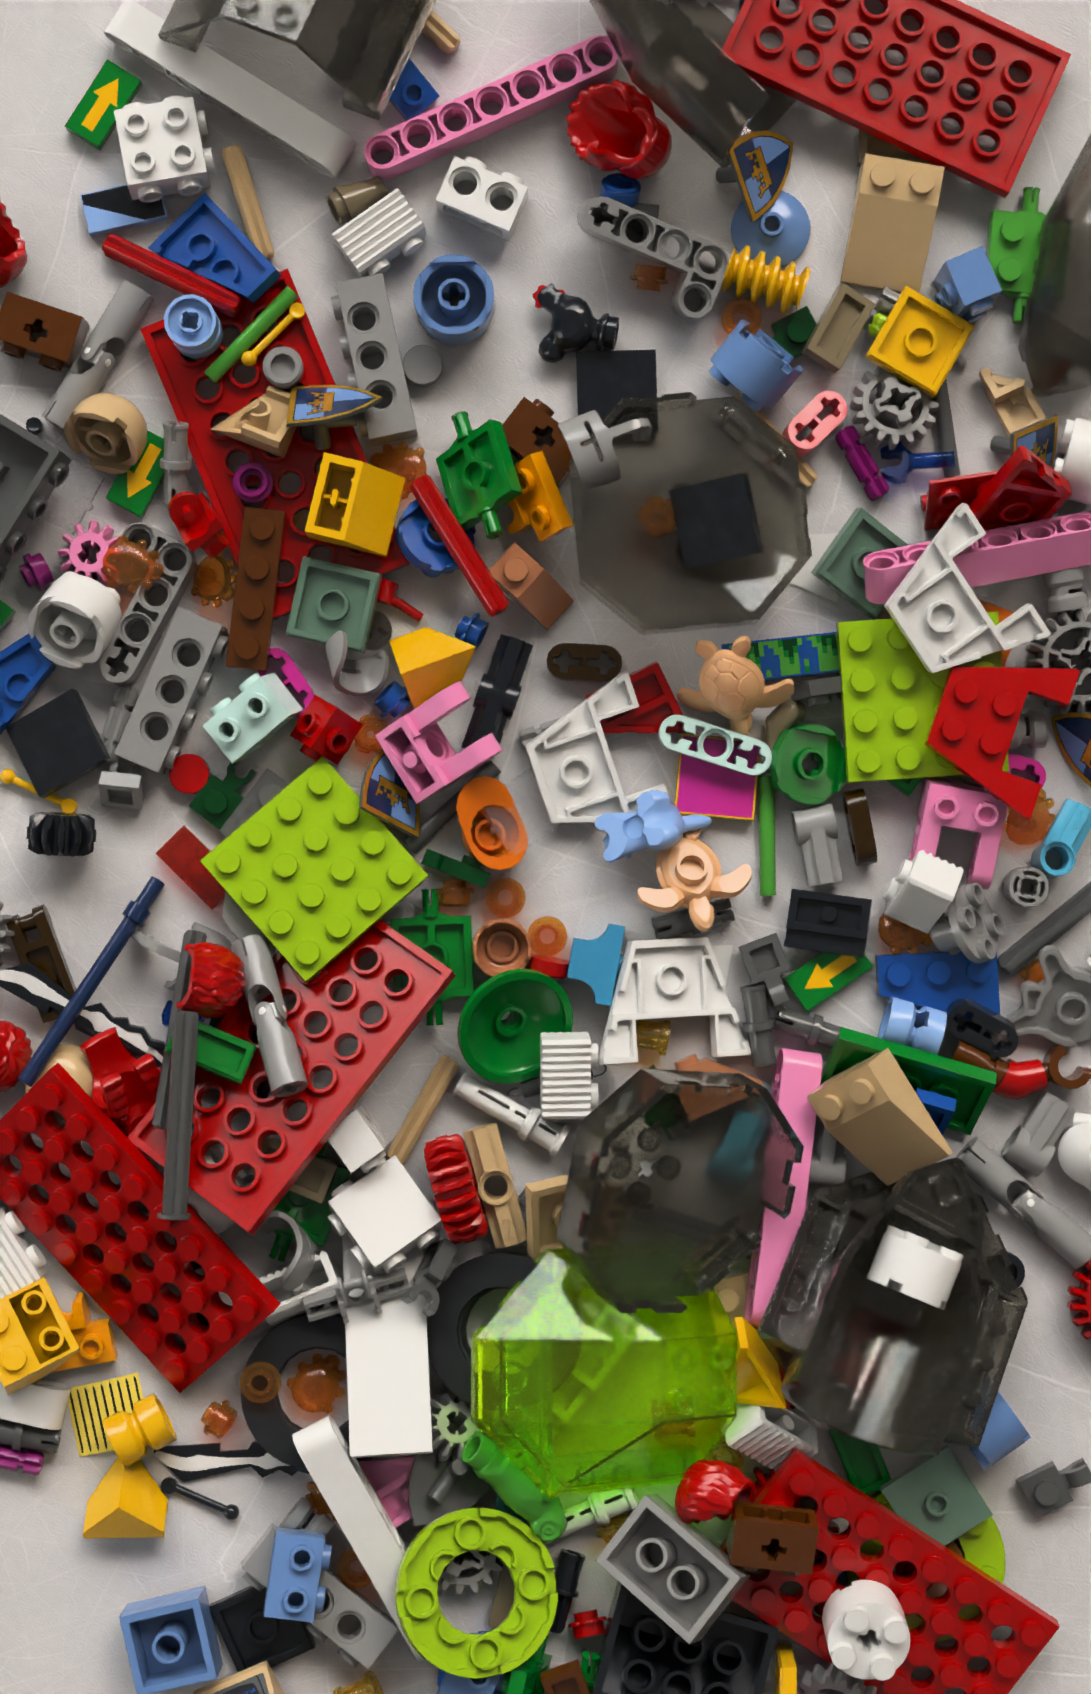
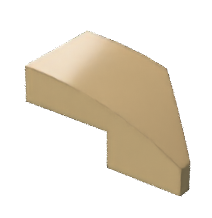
M986 368L979 371V377L984 390L1008 438H1010L1011 433L1046 418L1031 389L1024 387L1026 380L1015 377V380L992 374V370Z

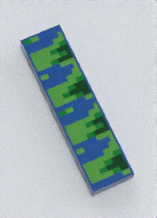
M837 632L751 641V649L746 658L759 667L765 681L839 673ZM733 643L722 644L721 649L731 650Z

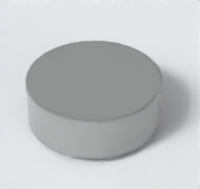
M416 345L409 349L403 359V369L406 378L412 384L420 387H427L436 383L443 372V363L439 352L429 345Z
M280 346L272 349L265 356L263 371L270 384L280 389H289L301 381L304 374V364L300 355L294 349Z

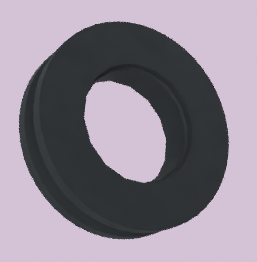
M517 1253L486 1254L468 1260L455 1268L448 1279L437 1288L440 1298L438 1309L434 1315L427 1317L428 1354L442 1382L464 1401L491 1410H510L524 1407L550 1396L571 1374L582 1346V1316L570 1286L557 1271L540 1260L533 1261L530 1256ZM506 1288L520 1292L533 1303L541 1318L543 1335L539 1350L528 1365L516 1372L501 1373L488 1369L476 1359L468 1345L466 1326L470 1311L482 1296L495 1289Z
M306 1313L279 1324L257 1344L244 1369L241 1383V1404L246 1423L254 1438L265 1451L292 1467L307 1470L292 1437L293 1433L303 1428L291 1422L281 1408L278 1396L280 1375L288 1361L300 1352L318 1348L332 1350L346 1358V1331L342 1315L340 1314L309 1322ZM348 1420L339 1429L349 1445Z

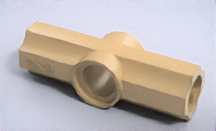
M497 1122L463 1131L478 1184V1193L483 1202L495 1249L509 1247L526 1241L527 1229ZM492 1175L502 1176L507 1182V1190L501 1195L490 1194L485 1188V1181L488 1177Z

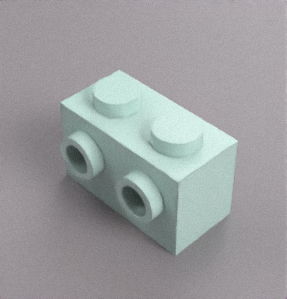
M275 672L261 677L258 673H255L238 687L242 693L231 701L227 697L210 710L213 717L203 727L231 763L247 758L303 711L302 707Z

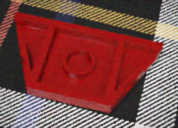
M1019 446L969 507L984 531L1051 518L1072 495L1068 480L1028 448Z

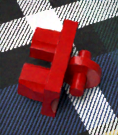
M185 491L173 496L168 505V514L176 525L184 543L192 552L201 547L212 559L228 547L230 543L220 532L224 526L209 499L202 492L196 495Z

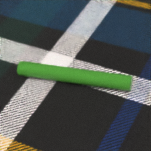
M287 286L204 373L216 384L242 357V354L248 351L291 304L299 298L297 294Z
M759 776L760 896L776 895L775 789L771 784V776Z

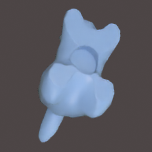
M650 790L643 792L637 798V810L628 813H603L596 818L594 824L597 829L607 832L603 840L606 849L603 857L607 862L611 863L625 856L629 859L632 853L649 848L666 850L674 847L682 840L683 832L707 827L712 823V819L703 815L681 816L679 809L671 802L667 793L659 790Z

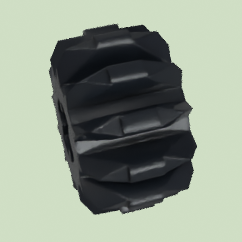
M65 812L35 813L29 817V826H27L26 839H28V849L36 854L47 856L74 857L88 855L93 852L94 842H96L95 819L86 814Z

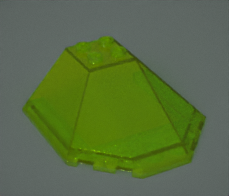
M691 1240L546 1249L535 1261L537 1265L524 1281H518L498 1305L499 1311L486 1326L481 1325L471 1337V1422L481 1432L485 1433L498 1446V1449L519 1470L523 1471L535 1483L534 1486L548 1498L679 1483L683 1478V1473L687 1471L689 1466L699 1460L708 1458L737 1417V1367H735L737 1333Z

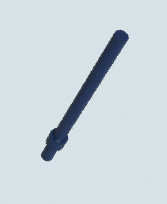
M151 876L135 902L132 900L129 902L122 913L124 919L18 1077L20 1081L30 1087L33 1086L138 926L142 927L151 913L148 910L165 886L162 881Z

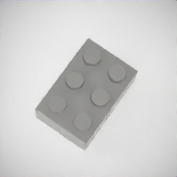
M650 1494L643 1497L595 1560L689 1644L700 1641L750 1577L747 1571L730 1565L728 1555L694 1525L684 1523L676 1510L658 1494Z

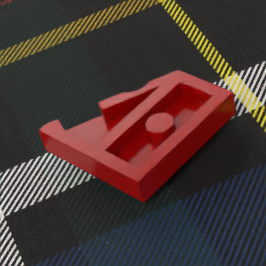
M657 661L629 674L639 707L602 719L600 723L604 733H658L659 726L664 719L671 715H683ZM594 691V692H592V693L586 695L585 698L587 699V698L590 697L592 694H594L596 691ZM676 722L674 727L667 726L666 733L687 732L682 730L683 724L681 722Z

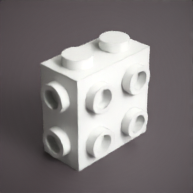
M176 95L167 97L158 103L144 104L134 102L125 105L123 109L114 110L126 181L132 200L139 199L141 202H155L164 195L179 193L184 196H190L200 193L202 189L211 188L208 173L216 172L211 147L203 148L201 137L209 135L205 112L204 110L196 111L193 97L185 98Z
M395 1155L387 1161L384 1158L373 1168L365 1172L366 1175L354 1184L351 1180L341 1184L331 1193L333 1198L328 1201L330 1211L332 1212V1214L327 1216L330 1224L340 1237L345 1233L349 1236L355 1245L350 1249L352 1255L363 1270L370 1266L375 1275L382 1270H385L388 1274L400 1267L407 1260L404 1256L416 1246L420 1250L428 1247L440 1237L438 1231L442 1229L441 1218Z

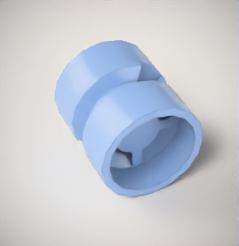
M194 294L182 295L174 299L167 307L164 315V327L168 336L182 354L194 359L205 358L219 348L223 339V326L212 305L206 299Z
M891 996L881 1020L878 1038L937 1055L945 1032L947 1012L927 1006L916 1010L913 1002Z

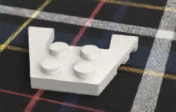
M961 503L956 507L884 605L926 670L930 673L970 662L1000 650L1005 651L1018 647L1020 644L1032 640H1040L1051 635V632L1034 606L1029 603L995 626L953 561V557L986 534L967 503Z
M627 671L620 673L525 745L551 823L595 822L596 818L603 813H628L637 810V798L643 792L659 790L668 794L663 783L624 796L600 721L639 707Z
M708 937L627 942L599 1053V1065L638 1062L636 1020L708 1015L712 1057L751 1055L749 1043L747 1040H744L738 1025L740 1020L736 1009L731 1007L724 989L726 983Z

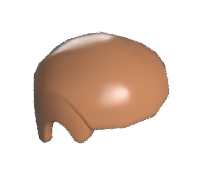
M502 918L488 921L476 932L471 945L473 962L482 974L491 978L509 970L524 969L532 956L530 935L521 924L509 919Z

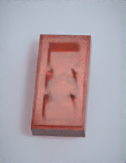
M183 825L156 854L214 910L224 900L225 890L200 862L211 850L186 825Z

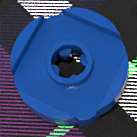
M417 499L411 502L399 518L398 526L394 533V539L399 545L402 554L412 565L431 578L459 570L460 568L443 541H434L429 536L428 528L434 532L436 530ZM475 526L465 531L473 545L475 543Z

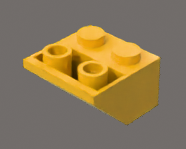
M324 452L305 533L310 539L387 557L406 478L362 461Z
M45 1277L0 1299V1380L7 1395H10L47 1376L80 1351Z

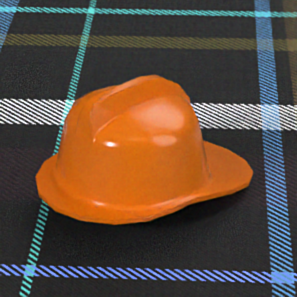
M488 776L473 778L461 789L456 805L458 821L462 829L461 838L464 848L472 857L489 869L499 871L510 869L522 860L527 849L526 832L513 798L506 786L499 780Z

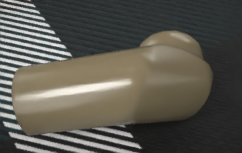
M788 699L779 704L766 717V744L771 751L782 731L790 728L795 722H802L804 720L806 708L802 702Z

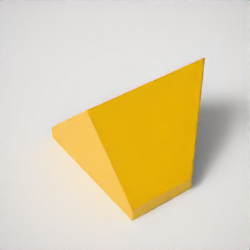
M428 627L389 640L414 709L458 681L462 683L476 648L474 645Z
M734 1317L719 1370L725 1402L787 1409L774 1345L746 1319Z
M116 1458L88 1499L83 1528L84 1539L165 1536L168 1499L141 1460L125 1467L120 1459Z

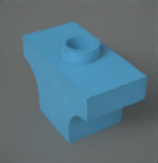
M608 923L606 931L600 937L592 940L573 937L567 978L582 980L589 984L594 992V1002L597 1004L611 1006L615 981L619 976L624 956L620 953L625 926Z

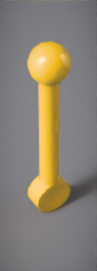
M298 302L291 304L289 314L252 351H246L242 354L241 360L245 366L255 365L257 356L294 319L300 320L304 317L305 308L303 304Z
M5 769L1 772L0 780L4 784L13 783L38 795L33 784L17 777L13 770ZM54 794L44 798L61 806L62 811L65 813H74L78 808L77 802L72 798L63 799Z

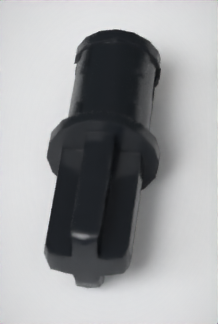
M561 1549L555 1573L558 1603L555 1618L550 1632L561 1633L564 1630L573 1597L577 1598L579 1595L576 1589L586 1556L573 1550Z

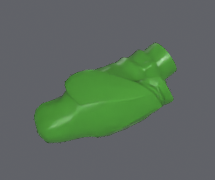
M506 1417L500 1420L498 1426L501 1437L489 1438L480 1432L473 1434L463 1448L462 1460L472 1466L478 1478H481L493 1487L501 1501L509 1509H512L528 1522L532 1531L541 1538L542 1542H552L561 1537L568 1523L564 1508L557 1494L555 1479L539 1446L526 1429L523 1421L514 1417Z

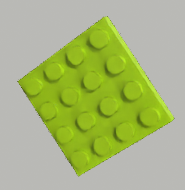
M998 611L987 612L995 626L999 624ZM892 618L837 622L836 632L839 675L842 681L841 704L847 783L964 775L925 745L944 685L952 667L934 673L928 672ZM1001 650L957 666L1002 667ZM1008 753L1002 768L1005 772H1009Z
M323 756L200 860L203 866L306 983L429 878V875L384 824L375 816L359 808L360 797Z

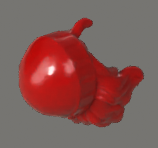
M618 79L614 80L611 84H589L587 88H582L579 91L577 100L569 103V109L572 112L566 116L568 123L567 135L571 138L570 145L575 148V154L579 156L580 160L595 166L601 171L617 169L625 176L635 179L653 176L667 163L672 149L671 133L668 126L655 116L650 98L640 93L635 86L624 81L621 82Z

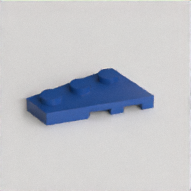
M206 193L201 195L148 247L152 253L225 287L252 303L282 276Z
M29 633L0 651V735L56 668L54 662L46 658L39 650L42 645L34 636L31 639Z
M949 951L875 955L877 995L887 998L892 996L913 1002L914 1005L919 1007L927 1006L944 1012L947 1011L952 1002L967 998L1000 1015L997 953L994 959L981 964L970 961L962 951L955 955H950ZM969 1011L965 1015H955L958 1018L972 1021L971 1012Z

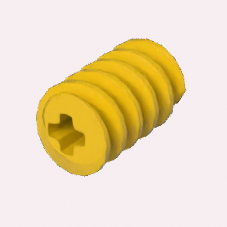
M746 245L739 254L735 253L734 247L721 284V291L726 292L735 283L736 297H742L747 289H751V302L756 303L765 294L767 308H771L779 299L781 300V313L785 314L792 305H796L797 312L811 269L806 266L797 276L796 264L793 261L784 270H781V259L779 256H776L769 265H766L765 251L761 250L752 260L750 259V246Z

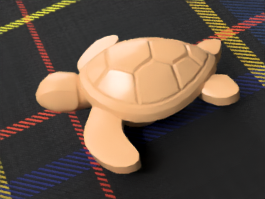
M748 636L735 639L731 650H718L713 642L698 640L696 642V652L706 660L699 674L701 691L679 688L677 698L680 703L696 711L706 713L718 712L727 718L731 731L748 735L752 726L751 713L756 707L770 708L782 704L794 693V682L790 678L765 686L762 671L755 663L746 658L751 649V640Z
M701 828L683 832V838L676 846L666 850H659L656 860V875L662 889L641 887L637 891V898L641 904L658 912H672L680 906L689 909L688 913L693 925L699 931L707 932L711 929L715 918L714 908L710 904L713 897L726 899L739 895L748 886L752 870L748 864H743L730 874L721 876V866L717 856L705 843L698 840L702 831Z

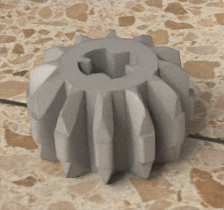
M443 1393L439 1397V1402L431 1400L433 1451L435 1449L439 1450V1462H445L450 1455L453 1460L462 1459L463 1448L473 1434L480 1432L486 1436L478 1428L486 1422V1417L475 1416L473 1413L477 1410L478 1406L470 1404L467 1407L465 1401L458 1396L453 1401L449 1393ZM450 1422L454 1423L457 1427L453 1434L446 1428Z

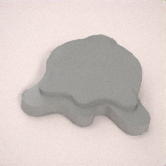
M1046 945L1038 953V960L1044 974L1043 980L1039 983L1025 981L1021 984V1006L1007 1015L1006 1018L1014 1024L1018 1036L1038 1034L1053 1043L1067 1047H1076V1043L1091 1039V972L1069 965L1056 946Z

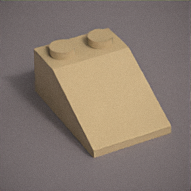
M865 153L858 173L840 283L883 290L887 286L896 293H901L904 287L908 286L916 292H920L945 167Z
M889 1048L829 1078L807 1096L827 1131L887 1186L953 1153Z

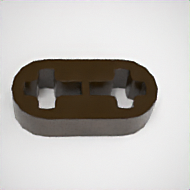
M561 643L552 647L547 656V668L551 675L556 679L565 681L610 682L618 676L622 667V658L619 652L607 645ZM561 651H568L569 658L582 660V666L571 665L568 668V672L563 673L560 672L559 665L553 664V658H559ZM601 653H607L609 660L615 661L616 666L609 668L608 673L603 675L600 674L599 667L586 666V661L599 660Z
M861 788L843 792V806L856 866L877 863V849L865 791Z

